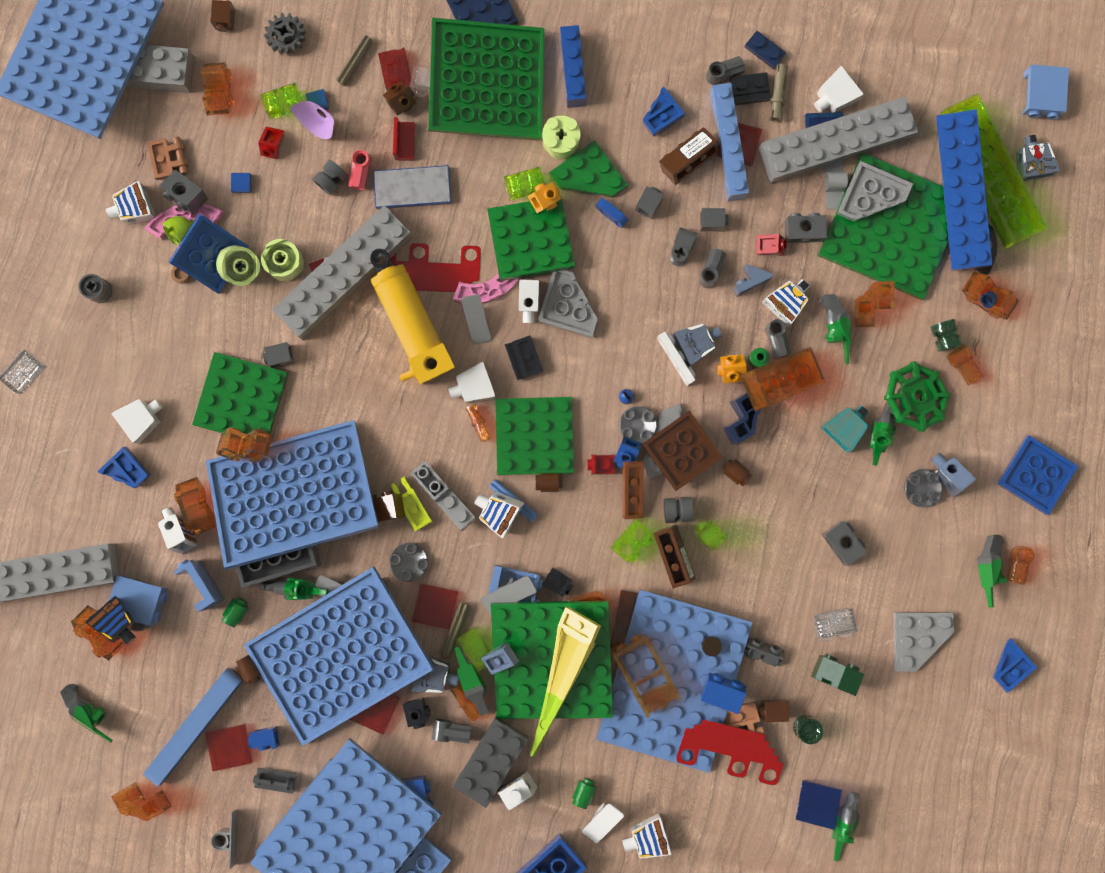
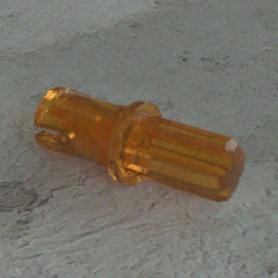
M474 404L467 407L465 410L472 422L471 426L475 428L480 441H488L490 434L484 424L485 419L482 418L477 405Z
M461 684L450 690L459 703L458 707H462L470 722L479 719V712L472 701L466 699Z

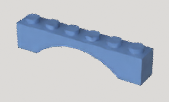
M731 83L712 85L710 99L721 144L727 202L743 200L747 198L749 189Z

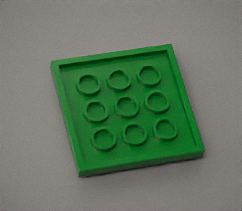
M562 199L556 202L558 206L549 211L545 208L538 213L530 201L487 209L500 281L575 268Z
M214 352L192 425L254 443L268 444L289 373Z
M572 397L495 399L497 475L574 473Z

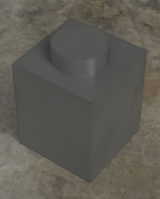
M646 186L636 205L635 211L652 219L663 198L661 191L655 187L650 188Z
M702 208L700 212V231L723 232L725 226H728V214H725V208Z
M287 342L264 347L263 359L269 367L277 368L294 363L291 345Z

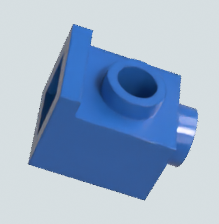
M624 436L614 459V462H617V466L623 469V462L635 461L642 443Z
M277 726L258 729L249 733V748H258L259 751L270 749V746H272V749L280 746Z

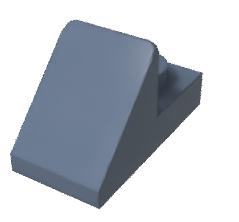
M745 265L743 269L749 280L744 278L736 282L737 286H735L733 291L736 296L741 295L771 280L773 275L759 268Z
M507 642L481 658L491 675L512 667L519 662Z

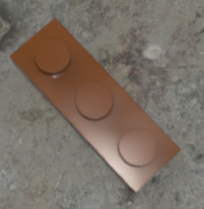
M642 461L623 462L622 517L624 519L643 518L644 463Z

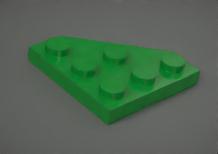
M595 140L549 172V175L561 190H574L580 193L599 194L613 198L628 187V184Z

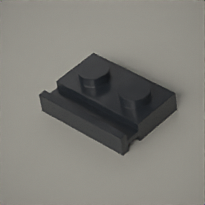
M767 72L730 77L729 81L732 86L735 106L771 100Z
M531 335L504 344L517 381L543 372Z

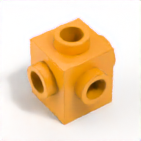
M543 182L535 187L536 191L527 196L537 213L545 208L547 211L558 206L556 202L562 199L558 187L553 182L547 185Z
M743 354L720 357V365H717V374L722 377L723 383L746 381V363Z

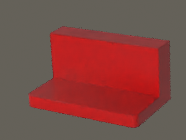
M394 117L393 156L398 161H414L415 122H400L398 117Z

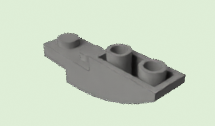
M423 461L411 472V475L461 531H464L477 519L426 461Z

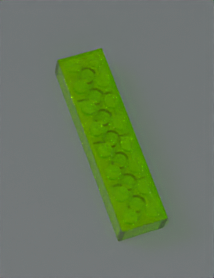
M976 94L944 109L940 115L977 109L987 214L1005 249H1009L1048 229L979 94Z

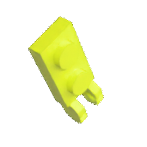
M402 477L401 482L407 490L406 493L402 494L405 515L416 532L433 521L407 479ZM395 483L390 484L395 494H401Z

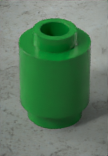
M764 348L754 349L748 356V364L754 369L763 368L770 359L768 351ZM757 355L762 358L761 361L757 359Z
M237 597V599L232 598L222 614V621L235 628L237 624H240L248 611V602L240 597Z
M584 777L583 780L578 781L572 797V804L582 809H587L588 805H591L597 789L593 780Z

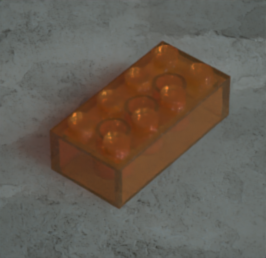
M811 347L740 375L754 411L766 408L826 383Z

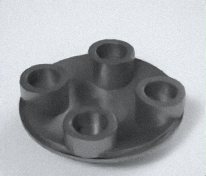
M642 406L631 407L625 410L620 418V433L623 437L625 436L643 444L656 433V417L648 408Z
M919 469L912 472L905 481V495L913 505L918 507H929L939 502L942 494V483L939 475L927 469Z
M404 543L399 545L390 556L391 571L402 581H415L425 574L428 568V556L424 549L417 544Z

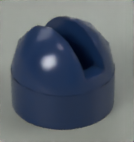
M989 291L981 296V303L984 307L991 308L997 304L999 297L995 292Z

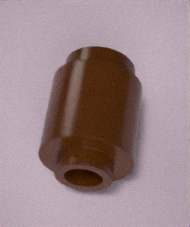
M730 459L723 467L725 469L723 474L742 487L752 476L749 473L750 470L737 459L733 461Z
M540 473V475H536V491L559 492V488H563V477H559V473Z
M250 655L236 661L238 665L236 668L244 683L249 682L252 685L261 680L259 677L261 674Z

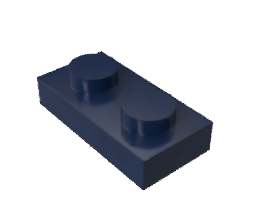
M756 31L745 44L747 50L773 70L786 55L785 51L759 31Z

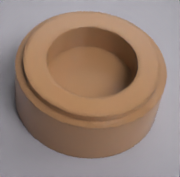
M175 266L172 268L171 277L175 282L185 284L191 279V276Z

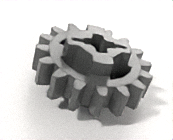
M281 13L280 18L274 15V21L268 20L270 27H265L268 33L264 34L268 46H272L271 48L274 52L278 50L280 55L284 51H286L287 55H290L291 50L297 53L296 47L302 48L300 42L306 41L303 36L306 34L305 29H303V23L299 22L297 16L293 18L290 13L287 17ZM292 26H295V27H296L297 32H295V30H293V27H292Z

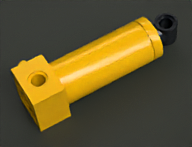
M375 249L370 255V261L377 271V276L373 277L370 281L373 287H375L374 289L409 358L408 362L411 370L399 376L401 381L404 382L415 377L419 384H423L454 369L455 366L445 345L441 342L404 264L393 266L387 251ZM380 254L385 255V262L377 264L375 261L376 256ZM433 358L437 361V366L434 369H429L427 362Z

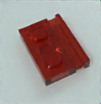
M404 47L399 50L394 49L378 53L386 91H389L392 85L399 84L400 82L405 86H413Z

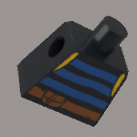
M114 596L85 621L113 643L120 638L126 645H129L136 638L129 630L136 623L117 596Z

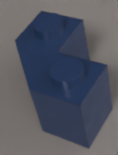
M752 391L746 392L730 401L739 419L723 429L732 445L738 444L755 434L756 422L761 406Z

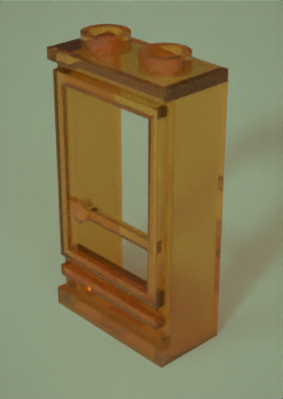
M639 633L631 638L632 641L626 645L621 643L615 646L612 656L648 718L650 717V712L659 707L663 709L667 707L668 702L676 698L679 701L682 698L646 633L644 635ZM646 643L660 670H655L653 674L634 683L620 657ZM662 672L666 682L641 695L636 686L654 676H659Z

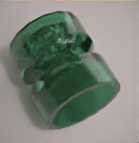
M955 319L930 326L933 337L937 338L935 344L938 352L963 345L960 334H956L958 328Z
M801 715L795 719L793 732L797 738L810 745L816 744L823 737V727L820 722L809 715Z

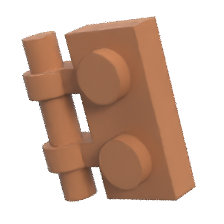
M173 137L174 144L171 145L168 144L166 138L147 142L154 177L157 181L166 179L177 168H179L182 175L188 174V162L183 153L185 148L184 144L181 143L180 137ZM176 152V161H172L171 153Z
M755 701L742 704L739 714L727 710L724 725L732 727L747 725L749 731L764 734L763 726L754 727V723L761 721Z

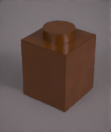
M212 0L210 22L213 27L220 32L234 30L235 7L232 2Z
M785 699L762 700V705H759V716L766 723L789 722L788 701Z

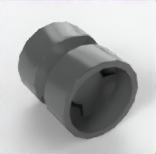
M329 159L323 166V172L319 171L312 180L323 191L332 196L338 188L337 184H342L348 177V174Z
M95 274L83 276L78 285L80 293L96 303H104L112 296L111 284Z
M680 497L678 501L675 498H664L665 523H676L679 519L681 522H693V503L691 497Z

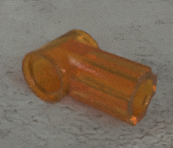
M963 344L947 355L950 364L959 370L968 385L984 376L974 362L973 353L967 345Z
M1021 545L1012 548V560L1007 581L1025 585L1029 566L1034 560L1035 555L1031 548ZM1024 550L1025 557L1020 559L1019 554Z

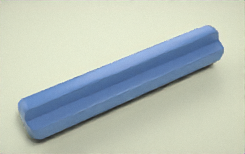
M494 480L490 484V488L493 491L523 502L498 480ZM524 503L520 513L533 522L538 514Z

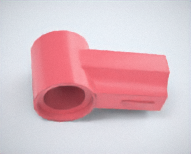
M357 150L352 155L353 164L349 187L356 190H365L372 160L366 151ZM360 157H366V161L363 164H358Z

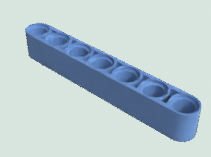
M228 667L153 760L143 776L157 787H160L243 682L242 677Z

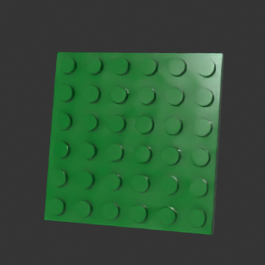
M432 17L428 132L541 140L544 28Z
M861 153L828 229L827 238L824 240L817 256L923 300L948 243L943 186L870 155ZM860 161L913 183L906 201L902 204L857 221H851L837 214Z
M609 601L491 603L493 650L507 642L519 660L514 666L494 674L497 718L540 719L553 661L558 624L565 607L574 609L601 625L594 641L595 645L555 719L613 718Z

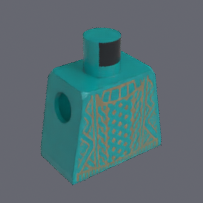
M861 405L855 411L848 407L820 428L844 451L851 452L868 428L863 419L869 412Z

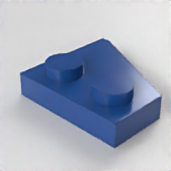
M663 87L656 101L654 100L650 111L646 113L643 124L654 137L684 118L685 113L666 88Z
M122 447L98 470V473L110 476L118 482H124L132 488H138L151 476L128 447Z
M1010 638L1005 644L993 679L1008 693L1031 674L1037 666Z

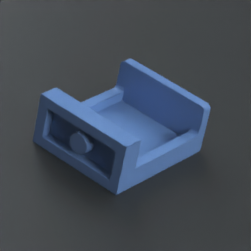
M1031 64L1024 71V79H1028L1026 108L1023 110L1022 115H1028L1030 118L1042 116L1055 120L1066 113L1069 68Z
M185 560L177 565L178 569L174 571L175 575L188 573L204 598L194 605L198 612L209 610L225 600L201 560Z
M495 565L489 593L496 591L498 586L508 579L513 578L516 581L524 576L530 577L537 593V591H541L543 580L540 579L538 574ZM536 593L517 602H539V599L536 598Z
M117 575L109 600L117 596L134 622L155 626L160 621L162 615L160 609L162 604L166 602L168 593H166L167 588Z

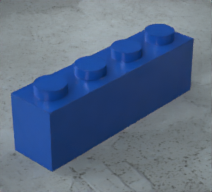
M579 25L560 27V40L567 108L586 106Z

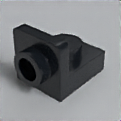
M554 568L551 569L543 582L544 586L562 597L564 593L568 595L573 587L571 584L572 579Z

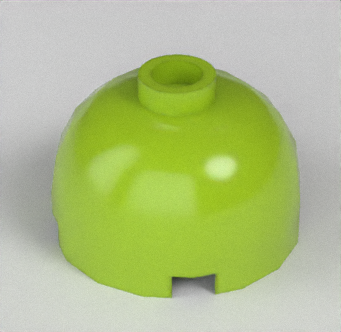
M174 216L162 223L164 226L163 230L170 241L179 246L194 220L189 221L186 217Z

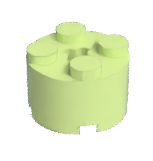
M555 116L548 119L542 133L544 149L555 159L571 157L580 145V128L576 120L568 116Z
M275 239L270 241L265 246L261 255L263 268L278 281L293 280L303 271L304 259L301 252L293 243L287 240Z
M232 245L219 252L216 268L220 277L234 285L245 286L258 276L260 262L250 249ZM238 262L241 263V266L235 268V265L238 264Z

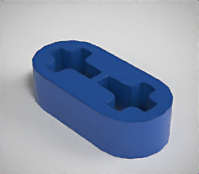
M601 198L595 205L604 216L620 228H623L629 221L621 211L604 198Z

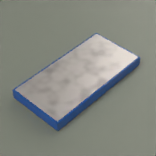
M449 165L373 171L376 209H381L384 205L387 208L451 204Z

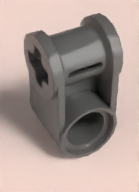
M679 228L670 256L673 265L682 266L686 263L698 233ZM678 253L682 254L680 258H677Z

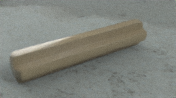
M363 35L336 78L339 84L343 86L347 84L371 46L372 39L367 35Z
M459 603L441 651L442 657L450 658L470 607L466 603Z

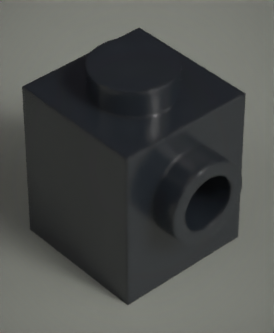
M424 697L404 702L402 705L408 727L413 726L414 729L425 727V723L429 721L428 717H431L429 705H425Z

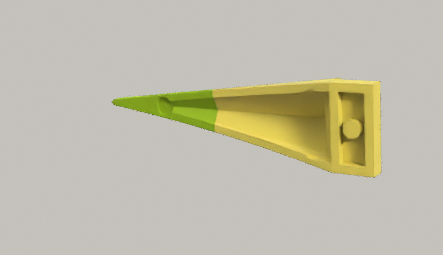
M565 607L558 624L547 691L530 753L531 757L539 749L595 645L594 641L601 625L570 607Z

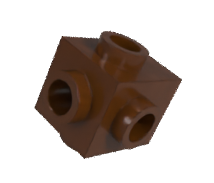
M401 82L392 85L389 91L383 94L388 105L397 116L409 111L416 103L413 99L415 94L409 86L406 87Z

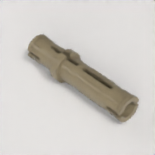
M786 64L776 65L773 98L770 100V104H772L770 121L773 122L782 121V110L786 102L784 99L788 65Z

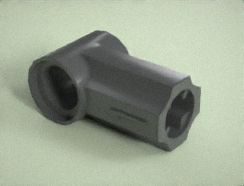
M737 56L723 62L715 61L711 63L706 73L707 82L717 85L724 79L744 73L743 59ZM712 71H717L720 75H714Z
M711 248L699 279L700 284L704 288H712L717 282L727 255L720 249ZM710 274L714 280L708 281L704 275Z
M780 319L769 322L765 328L774 359L791 354L785 332L786 325ZM772 324L779 326V333L776 334L772 331Z
M435 719L432 740L469 744L472 726L452 723V721L445 719Z

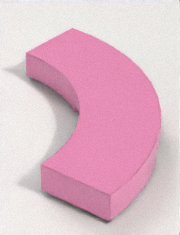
M203 204L192 215L187 210L183 212L175 205L155 216L144 229L162 240L166 236L162 223L171 217L183 216L189 221L192 219L195 221L198 215L202 214L217 224L224 212L213 206Z
M497 274L493 279L485 283L466 284L459 282L453 301L462 303L461 299L463 297L475 294L480 295L482 303L492 301L507 293L520 278L500 281L499 274Z

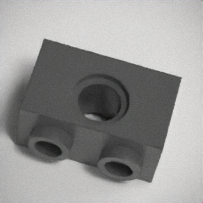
M176 170L160 185L164 192L162 195L169 202L174 201L183 212L187 210L192 215L208 200L202 188Z
M793 213L784 221L786 243L824 242L827 238L826 215L810 213L809 216H801L800 213ZM801 224H807L810 230L804 231Z
M839 521L821 535L844 566H849L867 553L864 549L866 546L860 538L857 539L853 534L854 529L850 523ZM844 537H847L850 542L846 548L842 546V539Z

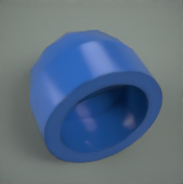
M630 389L622 390L619 394L620 402L626 405L632 403L634 400L633 391ZM624 392L628 394V396L631 398L630 400L626 398V396L623 394Z

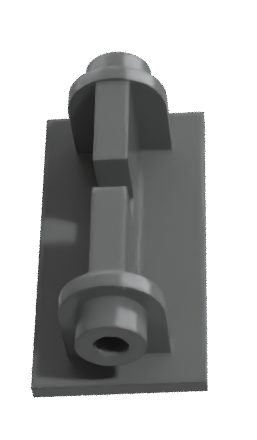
M748 637L747 646L744 650V654L747 657L759 661L761 655H764L762 662L774 667L780 666L782 660H785L784 650L779 646L769 645L758 638L752 639Z
M257 768V774L253 778L254 788L293 794L296 774Z

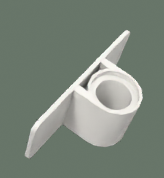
M603 803L582 833L593 842L598 843L624 817V814L612 804L606 805Z

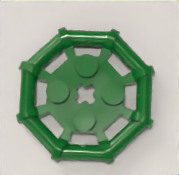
M911 361L908 365L896 371H891L884 400H887L898 424L902 423L917 429L918 432H924L927 428L946 419L945 412L951 395L947 392L939 376V371L919 365L916 361ZM911 373L912 378L906 380L904 375ZM920 373L928 376V379H922ZM898 382L901 385V387L898 389L897 393L894 394ZM915 393L921 394L920 401L915 397ZM899 399L902 407L904 408L902 412L895 400ZM940 399L939 407L936 408L935 402ZM931 412L933 417L926 420L925 414ZM908 415H911V416L915 415V416H917V421H916V420H913V419H910V418H908L907 416H908Z

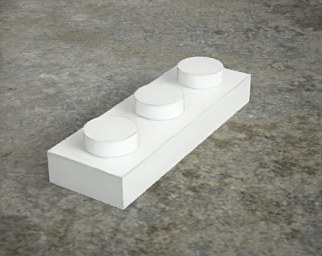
M666 332L658 335L659 343L686 386H689L695 381L694 377L696 375L690 366L687 368L684 363L686 359L680 350L677 352L672 336L670 334L667 335Z

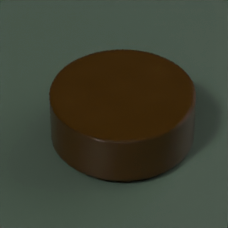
M707 636L703 639L701 647L706 655L716 656L721 652L722 644L717 637Z

